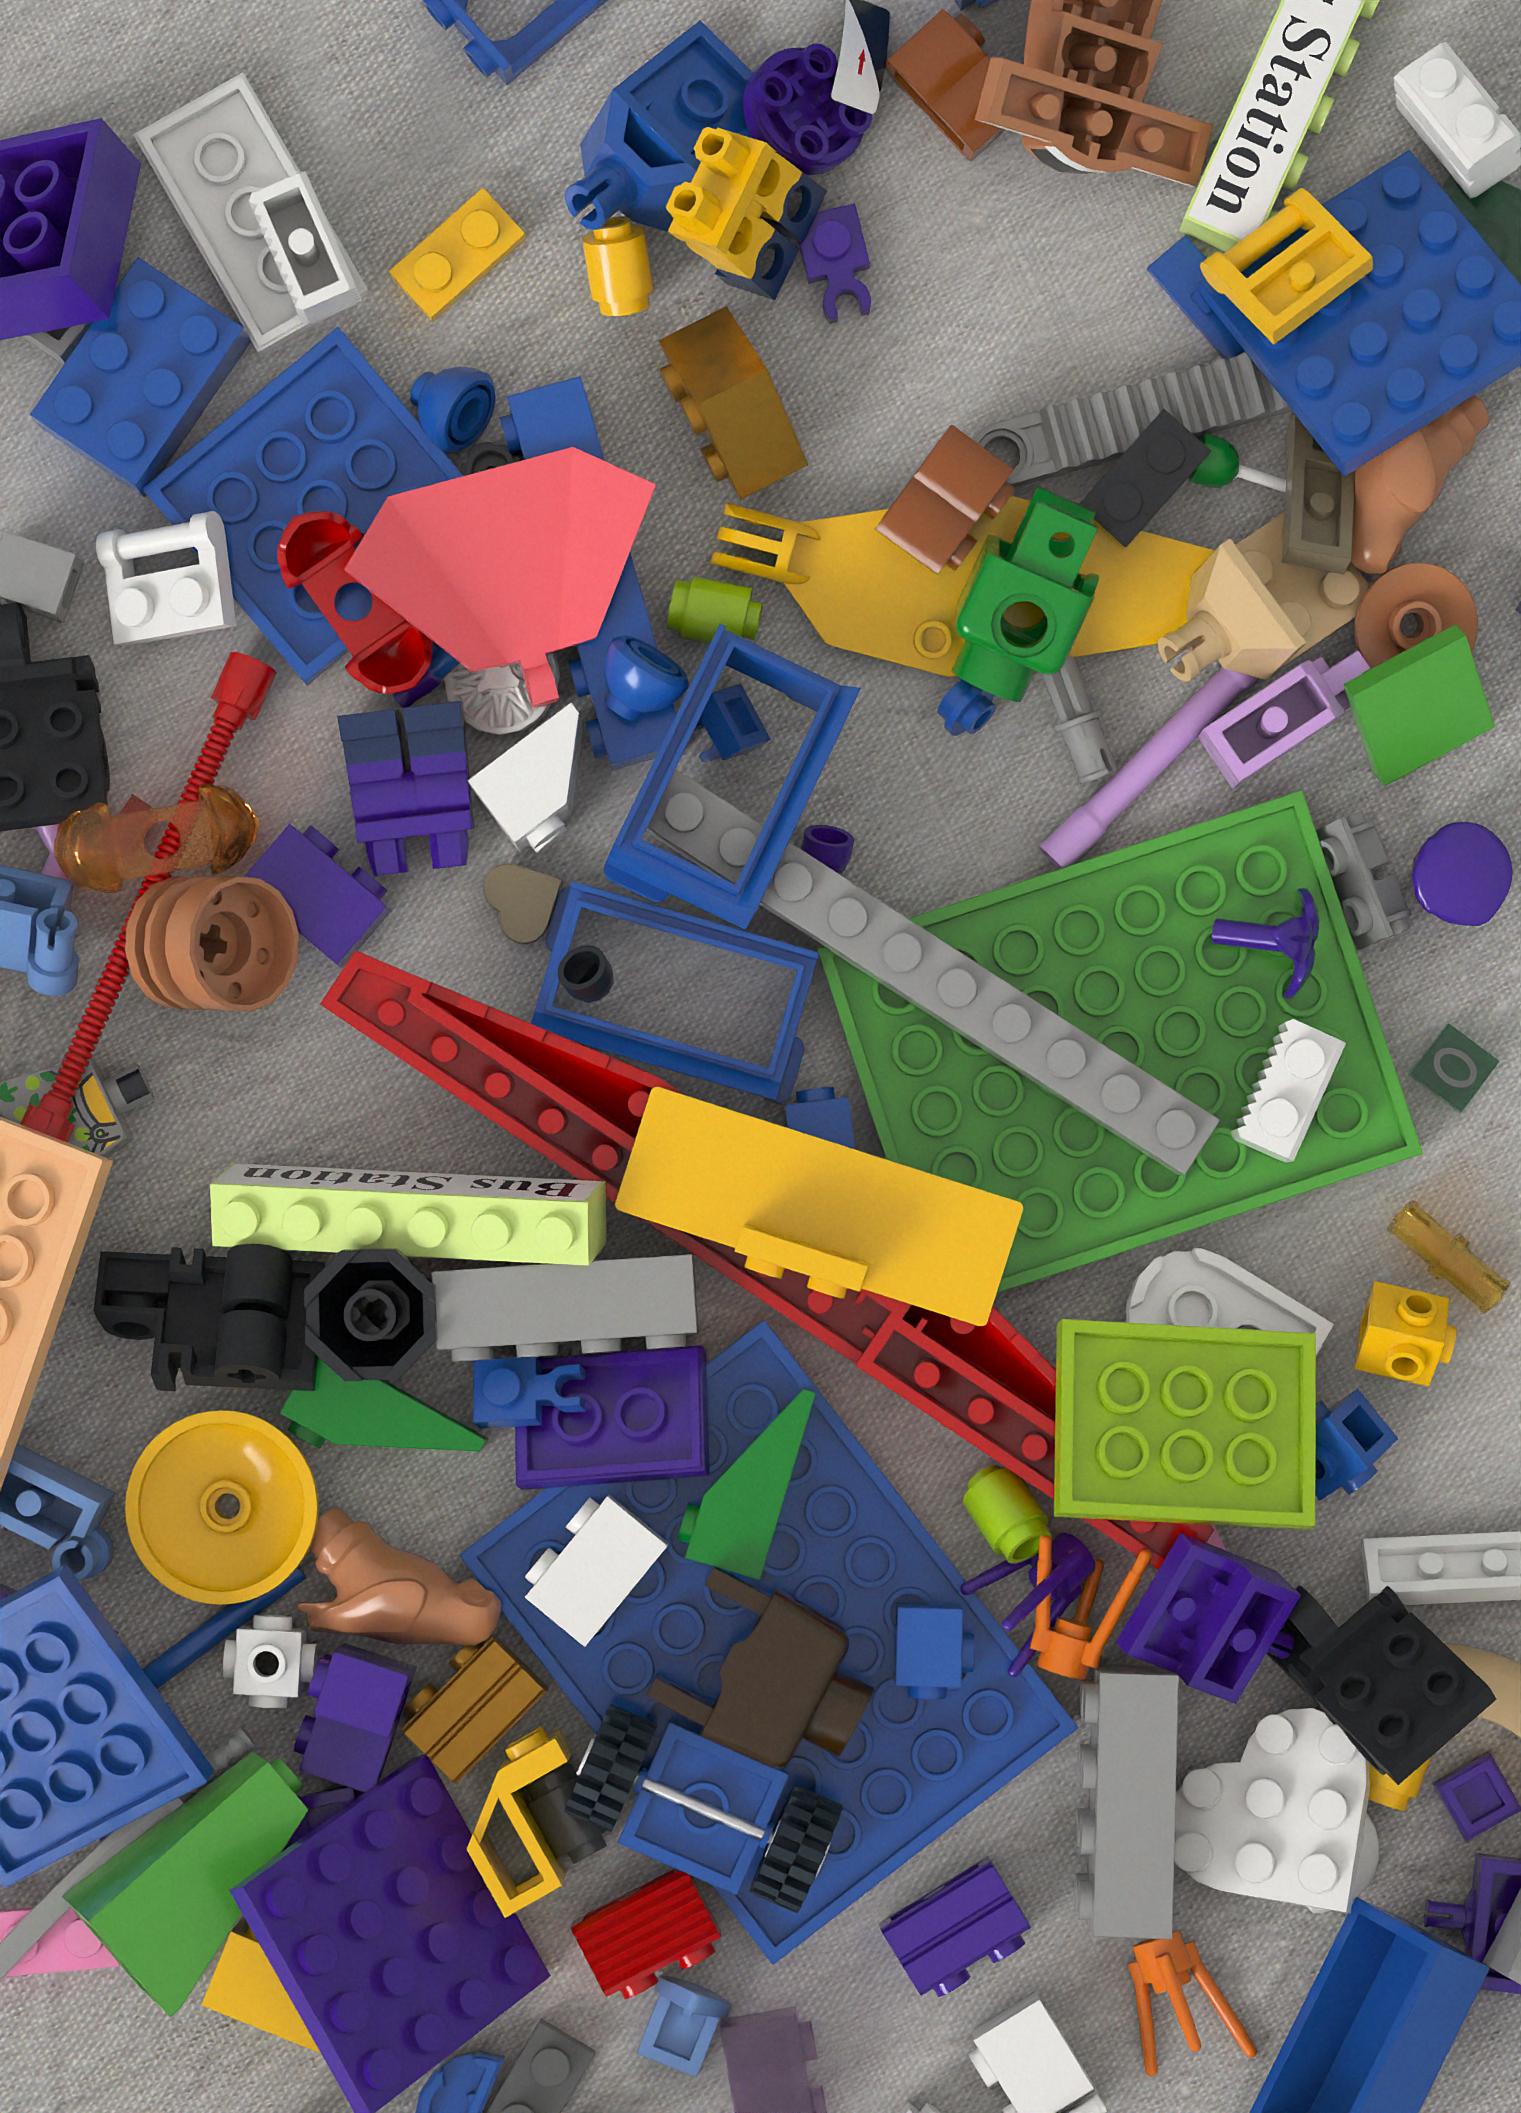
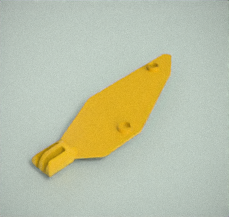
M1010 496L994 519L982 513L968 532L969 535L978 541L956 571L944 565L938 574L929 570L875 530L889 509L799 522L726 502L723 515L753 525L783 531L781 542L725 527H719L716 539L777 556L774 567L747 558L713 551L709 564L784 583L826 645L942 676L953 677L956 675L951 670L965 639L959 636L955 627L956 607L960 595L987 535L991 534L1012 543L1030 501ZM1093 519L1091 524L1098 526V529L1078 572L1083 575L1095 573L1099 575V581L1093 603L1068 656L1079 657L1158 644V640L1169 632H1174L1189 621L1186 614L1191 577L1215 550L1141 531L1127 547H1124ZM1059 532L1052 537L1062 540L1070 535L1065 532ZM1027 601L1016 602L1007 607L1003 613L1006 621L1013 626L1021 628L1032 627L1040 622L1045 615L1042 608L1035 603Z

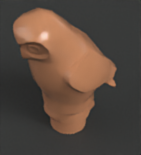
M1476 395L1471 396L1355 470L1352 556L1350 561L1353 566L1369 574H1382L1388 571L1389 563L1402 550L1405 534L1418 523L1439 497L1452 468L1463 457L1470 454L1475 444L1476 436L1489 425L1488 412Z
M339 1506L329 1509L318 1518L316 1533L309 1550L317 1557L315 1564L318 1571L328 1576L330 1582L336 1586L337 1597L327 1602H301L298 1605V1610L307 1614V1625L310 1631L350 1634L399 1645H477L487 1640L496 1629L501 1613V1601L494 1592L486 1590L475 1579L469 1578L464 1582L457 1583L434 1562L421 1555L388 1545L373 1530L370 1523L359 1520L353 1521Z

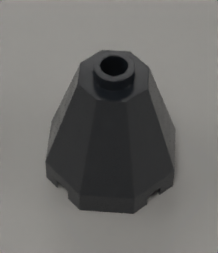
M398 1248L341 1250L304 1289V1308H306L305 1344L344 1381L399 1380L437 1340L436 1285ZM381 1299L385 1302L387 1308L384 1314L388 1320L378 1319L374 1315L372 1310L374 1301Z

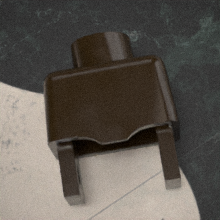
M713 1566L705 1581V1586L760 1614L753 1630L748 1637L734 1643L719 1670L722 1681L721 1691L714 1704L658 1674L650 1686L647 1696L703 1725L700 1732L701 1737L774 1769L783 1768L788 1765L802 1738L839 1757L857 1727L874 1691V1687L839 1669L849 1648V1639L845 1629L777 1586L769 1594L737 1576Z

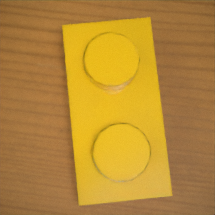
M482 187L389 270V274L433 323L526 240V235Z

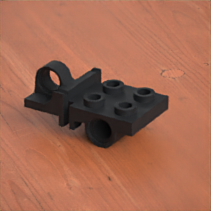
M19 603L0 605V832L109 818L107 791L110 790V773L105 739L100 726L99 713H102L101 704L96 695L100 691L93 662L89 655L31 662L27 616Z
M263 1244L234 1246L228 1250L227 1257L206 1256L204 1249L194 1248L192 1265L186 1264L182 1249L177 1247L171 1248V1254L101 1251L93 1311L103 1329L113 1336L132 1340L155 1338L151 1377L157 1390L176 1391V1375L178 1374V1368H180L186 1385L315 1391L318 1356L305 1344L306 1308H304V1289L326 1266L321 1261L292 1260L290 1254L286 1251Z
M1299 1585L1295 1590L1301 1596L1284 1624L1286 1626L1281 1629V1631H1287L1294 1636V1648L1290 1650L1284 1647L1290 1653L1285 1659H1280L1275 1655L1266 1653L1311 1698L1315 1706L1320 1711H1324L1328 1719L1343 1730L1362 1756L1380 1774H1387L1397 1785L1402 1783L1497 1700L1490 1687L1412 1612L1408 1613L1398 1595L1389 1586H1386L1378 1596H1374L1345 1623L1338 1627L1314 1597Z

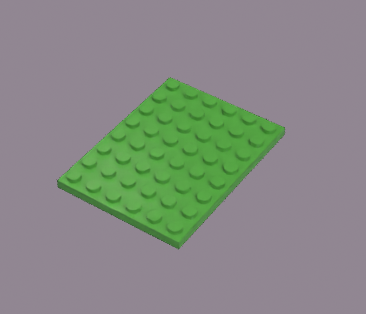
M1302 790L908 918L1218 1118L1220 1121L1186 1174L1182 1176L1176 1175L823 946L817 948L885 1159L1022 1203L1023 1212L997 1293L1423 1154ZM1307 888L1315 901L1319 916L1318 939L1314 943L1316 952L1315 962L1311 974L1303 987L1295 996L1288 999L1282 997V995L1289 987L1294 970L1293 960L1288 958L1283 952L1213 944L1212 930L1216 918L1278 926L1283 921L1301 916L1302 904L1297 889ZM1295 1019L1342 1040L1346 1045L1294 1161L1285 1163L1234 1140L1231 1131L1239 1128L1236 1119L1244 1116L1241 1108L1249 1105L1246 1096L1254 1093L1251 1084L1259 1081L1257 1072L1265 1069L1262 1061L1270 1057L1267 1049L1275 1046L1272 1038L1280 1034L1277 1026Z

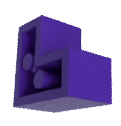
M346 1643L337 1648L333 1655L325 1653L324 1658H320L308 1690L309 1696L318 1698L314 1714L317 1717L305 1715L293 1752L304 1755L299 1771L362 1792H366L379 1783L417 1666Z

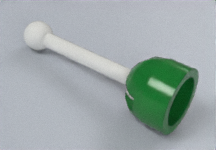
M1208 433L1202 436L1200 441L1212 452L1189 477L1190 482L1209 488H1221L1239 477L1285 493V479L1240 465L1239 455L1231 443Z

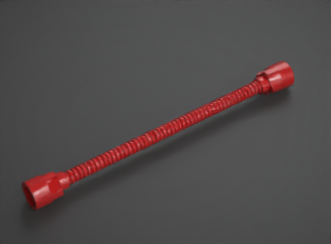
M230 652L211 695V699L215 700L218 704L212 716L215 719L213 721L215 726L210 728L212 733L207 735L208 740L203 744L205 748H202L200 751L202 755L197 757L199 763L194 764L195 770H192L190 773L192 777H189L187 780L189 785L184 786L186 792H182L180 795L182 799L177 802L179 807H175L174 812L176 814L171 816L173 822L170 821L167 824L169 829L164 831L166 836L161 838L163 844H159L157 847L159 851H156L154 854L156 859L151 860L153 866L148 867L149 873L144 876L146 881H142L141 886L143 888L138 889L140 896L134 898L135 902L153 884L172 877L170 873L175 872L174 866H177L179 863L177 858L179 859L182 856L180 851H184V844L188 843L189 840L187 836L192 834L190 829L195 827L194 822L198 820L196 814L201 813L202 809L200 807L205 805L204 800L208 798L206 792L211 791L210 785H213L215 782L213 777L218 775L216 770L221 769L220 763L225 760L223 755L228 753L226 748L231 746L230 741L234 739L232 733L242 729L246 718L256 720L277 674L269 665L248 655ZM133 903L131 905L132 909H134L136 903ZM132 910L128 912L129 917L131 916ZM129 918L125 919L124 923L126 925L121 928L123 933L118 934L120 940L114 943L116 948L111 950L113 955L108 957L110 963H106L104 966L106 970L101 972L103 978L98 979L100 985H96L94 988L96 992L91 995L93 1000L88 1002L90 1008L87 1007L84 1010L86 1015L81 1017L83 1022L78 1024L80 1030H76L74 1033L76 1037L71 1040L73 1045L68 1046L70 1053L67 1052L64 1055L66 1060H62L61 1065L63 1067L58 1069L60 1075H56L54 1078L56 1082L51 1084L53 1090H49L48 1094H43L38 1107L31 1104L28 1105L20 1123L21 1125L68 1143L75 1127L74 1124L68 1121L74 1107L71 1105L72 1099L70 1097H74L76 1094L74 1089L79 1087L77 1082L82 1081L80 1074H85L86 1072L83 1067L89 1065L87 1059H91L93 1056L90 1052L95 1051L96 1047L94 1044L99 1043L97 1037L102 1036L101 1029L106 1027L103 1022L109 1020L107 1014L109 1015L113 1011L110 1007L115 1006L116 1002L114 1000L119 998L117 992L122 991L121 985L126 982L124 977L129 975L127 970H130L125 953L126 927Z

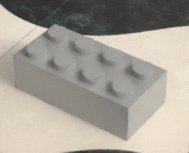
M693 1255L592 1261L589 1266L541 1264L432 1272V1282L436 1285V1350L452 1349V1362L495 1359L494 1346L516 1345L517 1358L558 1354V1342L581 1340L582 1353L621 1351L622 1338L646 1336V1349L686 1346V1333L699 1332Z
M1099 1665L1098 1668L1092 1667V1679L1080 1680L1079 1715L1080 1718H1083L1084 1723H1091L1090 1744H1079L1078 1782L1082 1783V1788L1089 1789L1088 1808H1077L1076 1847H1080V1854H1087V1873H1075L1074 1909L1075 1912H1078L1079 1920H1086L1093 1937L1172 1939L1179 1675L1158 1666Z

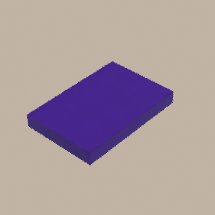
M702 1345L538 1358L542 1362V1375L548 1374L554 1368L562 1365L580 1364L586 1370V1379L569 1380L561 1388V1397L563 1398L580 1396L586 1402V1411L563 1412L555 1406H542V1425L515 1427L516 1486L518 1488L528 1490L709 1476L706 1350Z

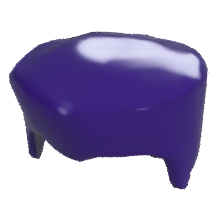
M1453 822L1441 827L1424 842L1414 858L1411 878L1415 898L1426 912L1451 924L1480 926L1489 922L1504 902L1512 883L1513 869L1511 858L1505 845L1491 830L1477 823Z

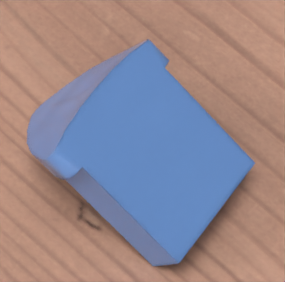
M661 1975L658 1978L659 1982L654 1988L659 1993V1996L638 2047L637 2054L697 2078L719 2019L727 2018L732 2004L719 1994L700 1985L680 1978Z

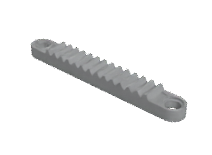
M1244 352L1230 359L1222 358L1208 365L1193 366L1186 371L1171 372L1157 379H1146L1135 385H1124L1113 391L1095 393L1088 398L1073 399L1062 405H1051L1037 412L993 423L983 428L974 438V441L983 448L990 442L998 439L1010 441L1016 446L1020 460L1006 480L1007 483L1015 488L1119 459L1163 409L1168 411L1196 437L1203 436L1205 433L1211 434L1288 413L1292 410L1249 355Z

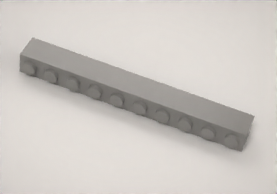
M675 769L645 832L704 870L736 885L764 825ZM788 842L759 904L760 906L1176 1175L1182 1176L1186 1174L1220 1121L1218 1118Z

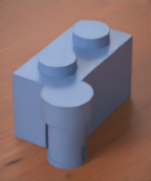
M0 865V967L27 973L26 980L29 986L38 993L48 996L67 994L77 985L79 957L74 951L78 920L71 913L73 881Z
M16 1444L0 1491V1525L49 1550L60 1543L52 1557L54 1571L67 1564L78 1581L92 1578L104 1571L113 1558V1541L109 1534L100 1526L116 1492L26 1447Z

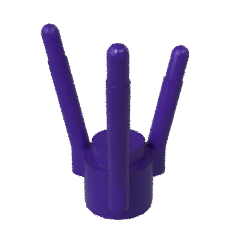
M1060 1533L1052 1540V1572L1038 1585L1037 1553L1020 1563L1011 1564L1005 1560L963 1583L960 1591L963 1595H969L1030 1564L1032 1568L1028 1571V1577L1034 1589L1003 1620L1002 1627L1006 1631L1013 1630L1050 1593L1051 1599H1055L1050 1609V1627H1054L1057 1617H1061L1066 1608L1082 1594L1080 1584L1094 1572L1095 1561L1088 1548L1079 1539L1068 1533ZM1034 1630L1008 1668V1673L1011 1677H1017L1037 1651L1030 1648Z

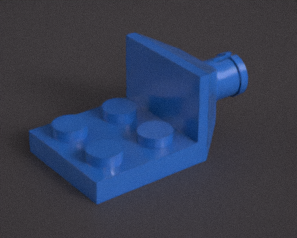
M701 20L612 89L581 142L580 147L585 177L575 181L566 189L565 202L573 217H576L591 203L594 204L595 208L583 217L580 222L584 227L591 230L600 229L610 220L611 216L620 211L630 218V221L668 232L674 218L666 209V205L676 186L681 185L685 181L691 183L701 163L696 158L693 148L703 128L717 129L718 127L752 138L744 118L743 95L747 81L753 72Z

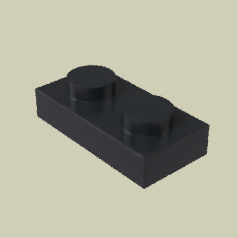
M1163 409L1079 504L1096 511L1094 520L1124 547H1127L1212 451L1168 411Z

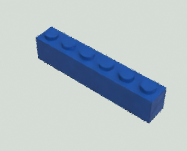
M581 376L507 396L511 414L499 418L510 454L522 451L524 460L575 447L605 461ZM629 553L596 639L578 644L577 649L580 658L568 661L578 698L591 695L597 719L585 722L595 759L608 755L612 771L655 759L676 716L674 705L672 704L659 711L642 712L638 720L634 722L618 715L604 702V699L610 692L604 677V661L607 649L614 637L632 636L658 649L631 553Z

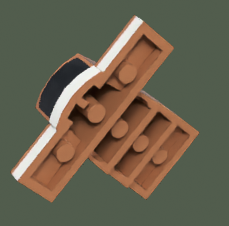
M1031 0L1024 64L1005 58L991 57L974 119L1021 134L1023 146L1039 162L1058 172L1088 174L1134 169L1193 187L1198 185L1214 126L1143 103L1163 44L1150 39L1162 0Z

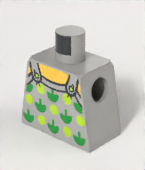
M91 1058L87 1059L89 1065L83 1067L86 1070L85 1074H80L82 1081L77 1082L79 1087L74 1089L76 1092L75 1096L70 1097L72 1099L71 1105L74 1107L68 1121L74 1124L75 1127L68 1143L109 1158L134 1139L123 1114L155 1098L138 1064L105 1079L96 1059ZM60 1064L0 1081V1112L2 1117L20 1124L28 1105L31 1104L38 1107L43 1094H48L49 1090H53L51 1084L56 1082L54 1078L56 1075H60L58 1069L63 1066Z

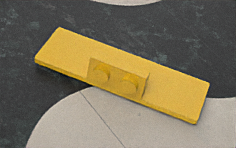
M654 1087L650 1092L615 1202V1207L618 1211L734 1247V1252L747 1256L744 1267L782 1279L784 1269L787 1268L809 1275L807 1287L824 1294L844 1299L847 1288L859 1292L862 1288L977 1326L987 1324L1023 1212V1205L1019 1201L662 1087Z

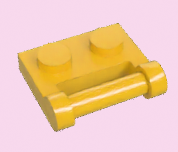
M1299 188L1284 199L1285 207L1224 254L1218 251L1214 252L1200 263L1201 271L1208 283L1218 293L1225 294L1273 345L1373 270V256L1303 188ZM1299 228L1309 230V232L1248 278L1241 273Z

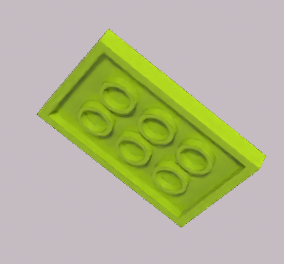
M1061 1319L1057 1323L1054 1517L1303 1530L1315 1527L1316 1333Z

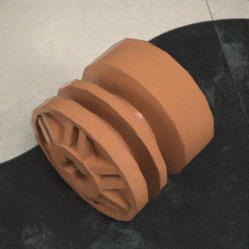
M173 876L153 884L136 902L126 927L125 953L131 975L146 997L165 1008L252 1012L271 1004L288 986L298 962L299 933L293 910L279 890L260 878L241 876Z

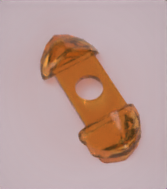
M202 784L198 787V801L112 816L108 805L105 803H96L86 810L76 811L59 825L53 854L66 878L75 885L87 890L116 893L122 890V880L209 864L212 874L224 872L243 859L256 839L260 821L249 804L236 791L227 786ZM160 821L173 824L180 836L179 846L175 853L164 859L152 857L147 852L144 844V837L148 828Z

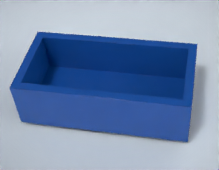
M1356 1897L1352 1904L1351 1914H1347L1249 2113H1419L1490 1967L1405 1918Z

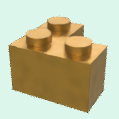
M727 306L658 340L669 363L659 369L660 374L675 403L679 402L694 434L698 435L705 431L710 444L700 448V451L717 483L727 478L741 500L808 466V462L768 369Z

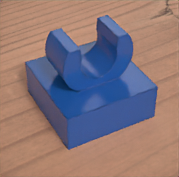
M742 684L713 692L694 729L695 731L705 727L713 742L709 750L699 755L702 762H710L720 758L724 761L751 752L771 740Z

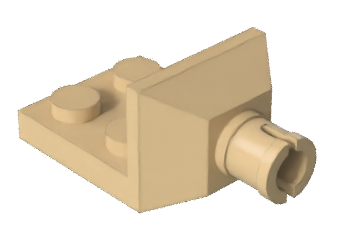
M1283 512L1237 544H1234L1231 538L1222 543L1191 577L1186 614L1189 621L1174 632H1169L1158 640L1159 653L1166 664L1183 651L1191 650L1181 658L1182 661L1170 670L1178 679L1184 682H1188L1196 677L1201 670L1216 660L1219 661L1224 669L1267 680L1354 621L1362 596L1370 585L1360 571L1351 563H1349L1344 575L1282 563Z

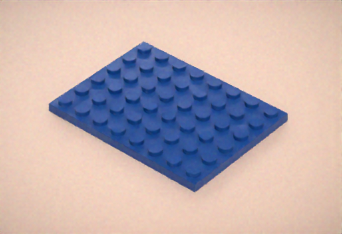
M763 1320L707 1363L709 1476L545 1488L459 1556L486 1590L494 1592L502 1604L501 1611L596 1735L610 1703L658 1724L638 1773H641L643 1767L646 1769L650 1768L670 1721L699 1734L703 1726L647 1696L656 1675L658 1674L714 1704L721 1691L722 1681L719 1670L733 1644L744 1640L750 1635L760 1614L705 1586V1581L713 1566L685 1558L689 1543L679 1541L677 1538L687 1504L691 1503L701 1506L704 1493L802 1388L816 1392L760 1580L728 1570L725 1571L769 1594L777 1586L842 1626L848 1635L849 1648L839 1669L874 1687V1691L857 1727L839 1757L802 1738L788 1765L779 1768L788 1772L789 1776L769 1820L770 1823L774 1824V1827L795 1784L843 1805L827 1855L817 1877L810 1886L807 1897L799 1912H792L749 1893L765 1848H757L738 1895L712 1885L765 1956L774 1965L1079 1727L1029 1662L1017 1677L1009 1675L1008 1668L1018 1655L1019 1649L975 1592L969 1595L961 1593L960 1587L966 1582L768 1323ZM610 1494L669 1544L584 1647L525 1598L534 1586L525 1576L548 1548H551L558 1555L565 1549L575 1536L566 1526L590 1497L601 1505ZM896 1604L959 1605L963 1608V1633L974 1634L975 1638L973 1673L961 1672V1688L947 1687V1698L908 1697V1686L895 1685Z

